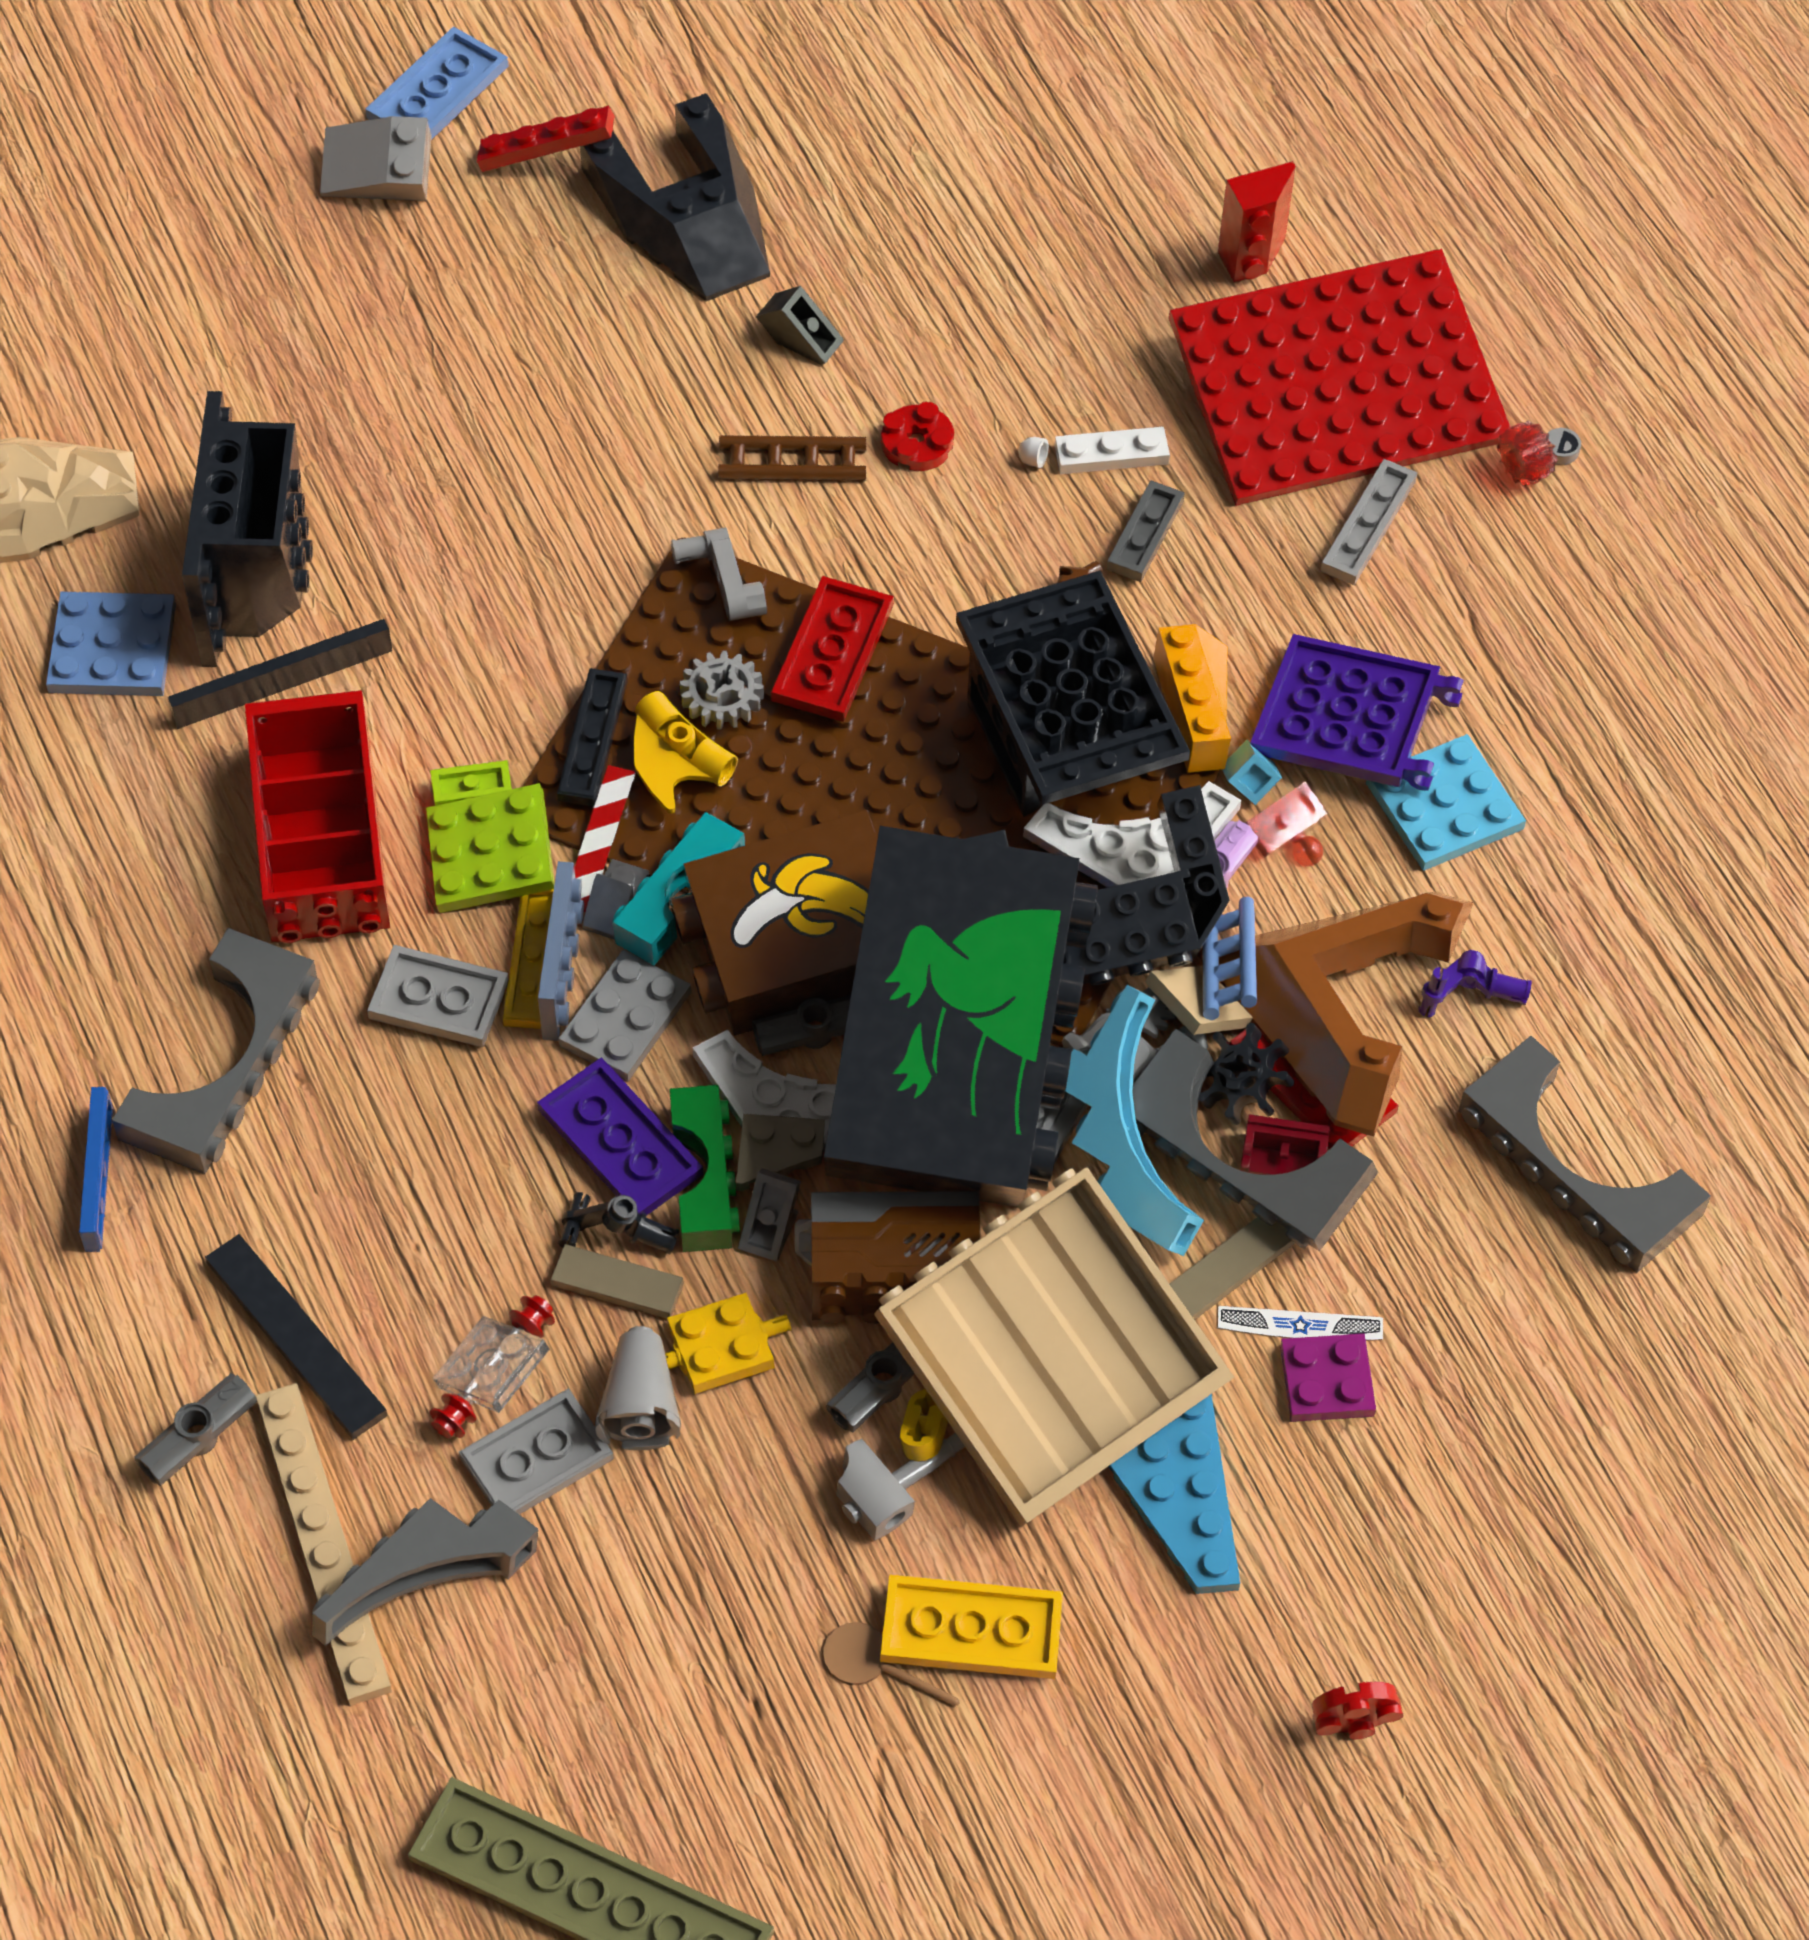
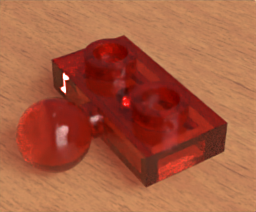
M1306 782L1245 823L1258 836L1256 847L1264 858L1288 841L1293 843L1292 854L1295 861L1300 865L1314 866L1323 857L1322 843L1313 836H1306L1303 831L1322 819L1328 812Z

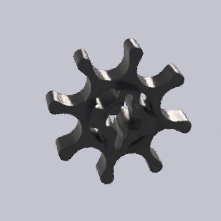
M1254 1023L1247 1024L1245 1039L1237 1045H1229L1228 1040L1221 1032L1214 1033L1213 1039L1221 1047V1054L1214 1061V1065L1207 1074V1076L1214 1077L1212 1086L1199 1095V1101L1207 1109L1212 1108L1221 1099H1229V1106L1225 1111V1116L1233 1125L1240 1124L1241 1111L1249 1103H1258L1259 1108L1266 1116H1272L1274 1109L1266 1101L1268 1090L1280 1084L1286 1087L1294 1085V1080L1286 1071H1273L1275 1061L1287 1055L1289 1048L1281 1039H1276L1269 1047L1259 1049L1258 1042L1262 1032Z

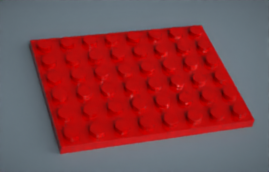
M1443 249L1172 309L1169 312L1168 318L1235 506L1376 473L1383 459L1401 466H1408L1510 442L1514 435Z

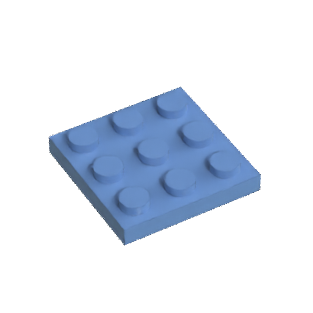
M60 591L46 681L48 693L163 696L176 608L174 594Z

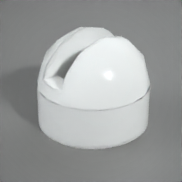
M1029 437L1024 440L1018 449L1022 462L1033 467H1043L1048 455V440L1040 437Z

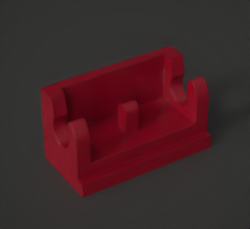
M1249 1114L1240 1171L1258 1175H1277L1303 1168L1327 1152L1330 1126Z

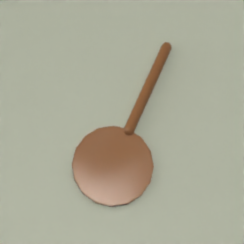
M861 1622L845 1623L835 1628L827 1637L823 1648L824 1664L829 1673L840 1682L850 1685L866 1684L876 1679L884 1671L953 1706L959 1705L960 1701L957 1697L886 1662H880L883 1636L871 1625Z

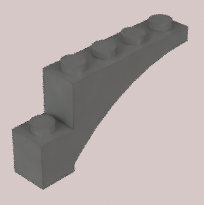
M430 1498L420 1509L413 1508L402 1520L400 1528L391 1537L385 1536L376 1544L369 1559L361 1566H353L345 1575L342 1585L332 1595L325 1594L319 1599L312 1610V1636L326 1646L345 1628L373 1609L401 1595L426 1586L455 1579L486 1575H502L509 1580L536 1552L539 1529L499 1499L487 1511L485 1509L480 1510L468 1526Z

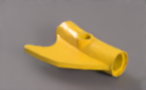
M652 692L638 702L635 707V714L637 715L634 734L635 771L650 794L668 813L675 812L673 789L677 783L685 780H700L713 782L721 787L729 781L738 763L736 755L727 751L698 730L673 706L662 692Z

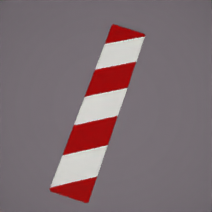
M611 765L607 766L574 867L575 878L582 879L581 900L584 901V912L587 909L596 874H603L635 771Z

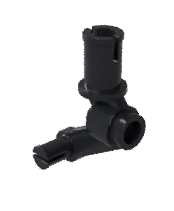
M583 1192L574 1193L570 1210L566 1211L562 1218L564 1228L558 1242L562 1248L567 1241V1245L576 1247L580 1231L602 1223L611 1232H625L630 1237V1243L634 1244L637 1240L665 1251L669 1255L676 1244V1237L679 1235V1229H674L646 1218V1213L642 1211L639 1214L636 1202L626 1195L615 1197L609 1202L588 1207L591 1197L586 1194L582 1199Z

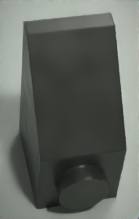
M801 285L775 293L756 316L777 344L820 365L826 364L844 341Z

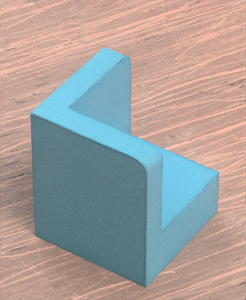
M1248 739L1227 759L1226 767L1222 769L1228 782L1254 805L1282 778L1275 763L1254 748Z

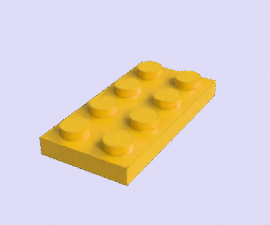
M889 1574L880 1662L1056 1679L1063 1592Z

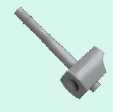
M954 1433L947 1439H943L939 1453L933 1458L926 1461L910 1460L893 1473L886 1468L863 1439L849 1444L845 1447L844 1474L838 1481L836 1492L837 1497L844 1504L842 1506L844 1514L852 1523L859 1522L873 1540L880 1539L889 1534L913 1515L915 1501L905 1489L937 1469L950 1457H954L955 1453L965 1447L958 1435Z

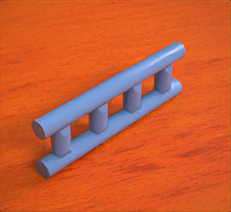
M1242 897L1239 900L1238 910L1221 915L1202 946L1203 1016L1206 1019H1217L1219 1017V1007L1239 1000L1247 1008L1257 1004L1254 900L1250 897ZM1239 926V934L1218 941L1219 932ZM1240 950V958L1219 965V957ZM1240 975L1239 984L1219 990L1220 981Z

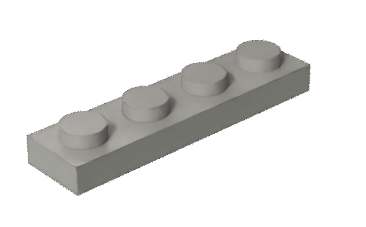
M1383 459L1322 561L1321 572L1355 586L1414 486L1417 472Z

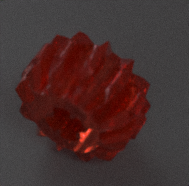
M1529 420L1520 422L1505 430L1499 436L1500 444L1496 446L1497 451L1501 454L1499 462L1504 464L1505 473H1510L1515 483L1520 482L1524 486L1534 485L1549 477L1555 471L1554 463L1558 461V458L1554 454L1553 449L1556 446L1551 444L1549 433H1543L1539 423L1533 424Z

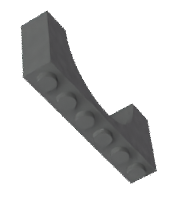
M230 928L226 930L209 960L214 980L235 991L247 1003L255 1016L254 1033L247 1051L228 1073L218 1080L195 1090L162 1094L131 1088L112 1119L119 1141L203 1174H206L212 1162L216 1163L221 1158L227 1136L232 1129H237L241 1124L245 1113L244 1107L251 1096L255 1097L259 1093L264 1081L265 1071L270 1064H275L279 1059L283 1047L282 1042L288 1032L292 1033L297 1028L302 1008L307 1000L311 1001L315 997L320 984L314 960Z
M1175 1029L1133 1084L1132 1093L1135 1118L1140 1136L1142 1137L1144 1133H1147L1157 1140L1154 1145L1162 1153L1172 1159L1179 1155L1188 1161L1187 1168L1200 1179L1207 1181L1211 1177L1220 1183L1221 1187L1219 1190L1232 1201L1239 1204L1243 1199L1255 1207L1252 1210L1253 1214L1264 1223L1272 1226L1275 1221L1288 1229L1285 1235L1301 1248L1305 1249L1309 1244L1320 1252L1378 1174L1373 1160L1339 1139L1329 1151L1313 1163L1284 1174H1251L1225 1164L1203 1143L1197 1119L1200 1091L1208 1072L1214 1065V1061L1207 1049Z
M1529 1036L1464 1090L1458 1111L1470 1127L1480 1130L1491 1140L1497 1152L1512 1159L1520 1167L1528 1180L1538 1183L1545 1189L1559 1208L1568 1210L1577 1218L1582 1228L1590 1236L1599 1238L1609 1247L1617 1261L1628 1265L1638 1273L1704 1215L1711 1195L1682 1169L1653 1184L1633 1188H1619L1591 1182L1565 1167L1546 1145L1537 1119V1103L1546 1089L1555 1081L1560 1061L1535 1038Z

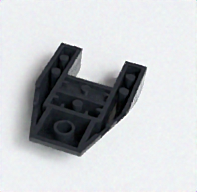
M707 93L675 104L676 135L700 169V174L652 192L613 130L610 139L580 146L582 171L626 240L631 244L637 243L648 252L650 259L658 265L663 263L674 272L676 279L702 299L709 301L770 277V269L753 184L722 115Z

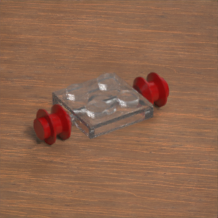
M534 1295L532 1298L522 1296L520 1298V1303L523 1307L521 1312L517 1310L509 1312L512 1327L483 1315L435 1374L433 1380L438 1388L451 1393L441 1396V1400L445 1405L442 1410L432 1408L429 1411L433 1419L431 1425L439 1434L448 1439H451L453 1436L463 1438L465 1432L462 1424L464 1422L473 1424L477 1420L472 1407L474 1403L499 1413L550 1349L544 1339H542L544 1333L540 1327L543 1324L552 1326L555 1323V1318L552 1315V1306L545 1299Z

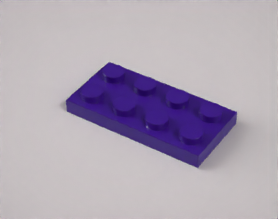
M602 1057L537 1102L538 1111L617 1197L626 1195L636 1202L639 1214L642 1211L647 1216L703 1176V1166Z

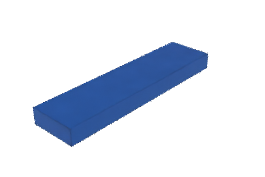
M91 1087L79 1229L85 1252H100L103 1244L113 1105L106 1087Z

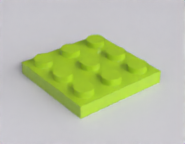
M540 783L426 807L435 899L440 913L554 889L555 882L544 792Z

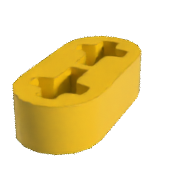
M926 1389L916 1392L910 1398L900 1431L904 1454L913 1461H926L939 1453L948 1424L947 1419Z

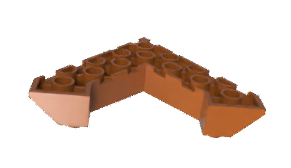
M1428 892L1379 906L1255 935L1257 1004L1250 1008H1244L1252 1016L1251 1022L1262 1032L1269 1045L1276 1039H1281L1289 1048V1053L1280 1058H1285L1295 1070V1077L1312 1098L1316 1096L1326 1108V1115L1334 1125L1375 1136L1400 1077L1402 1046L1363 1035L1325 976L1344 970L1345 974L1375 965V959L1392 953L1398 957L1412 952L1449 963L1471 912L1473 902L1438 892ZM1201 948V950L1199 951V953L1197 954V956H1198V957L1201 959V961L1203 962V960H1202V948ZM1240 950L1219 957V965L1240 958ZM1240 975L1220 981V983L1225 988L1239 984Z

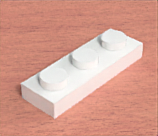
M1164 426L1055 436V451L1060 474L1169 464L1170 453Z

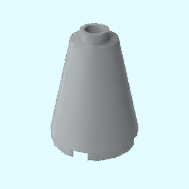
M636 1326L630 1328L628 1332H625L619 1338L595 1420L596 1436L602 1442L609 1445L610 1438L622 1441V1449L651 1450L669 1445V1437L675 1435L676 1439H678L681 1421L662 1338L653 1332L651 1328Z

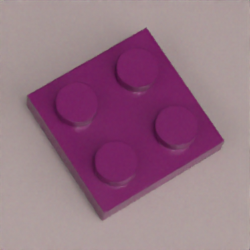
M1365 1333L1281 1339L1280 1350L1291 1422L1375 1416L1376 1404Z

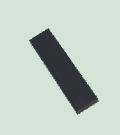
M589 668L557 792L558 801L595 806L628 682L627 674Z

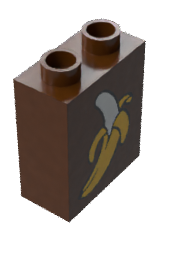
M868 810L683 863L688 893L669 899L675 916L677 930L683 945L703 939L710 962L692 967L699 998L705 1014L725 1008L734 1036L752 1031L753 1020L798 1009L799 1005L806 999L817 997L830 1001L852 994L878 839Z

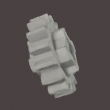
M722 651L720 658L715 659L711 652L707 653L706 662L703 663L698 659H694L693 670H684V680L680 681L683 708H689V717L691 719L701 716L702 726L706 727L711 721L716 722L717 729L720 730L724 722H729L733 728H736L738 718L741 717L749 722L751 720V710L758 712L760 710V700L764 699L761 672H754V663L752 661L743 665L741 654H737L733 659H728L727 651Z

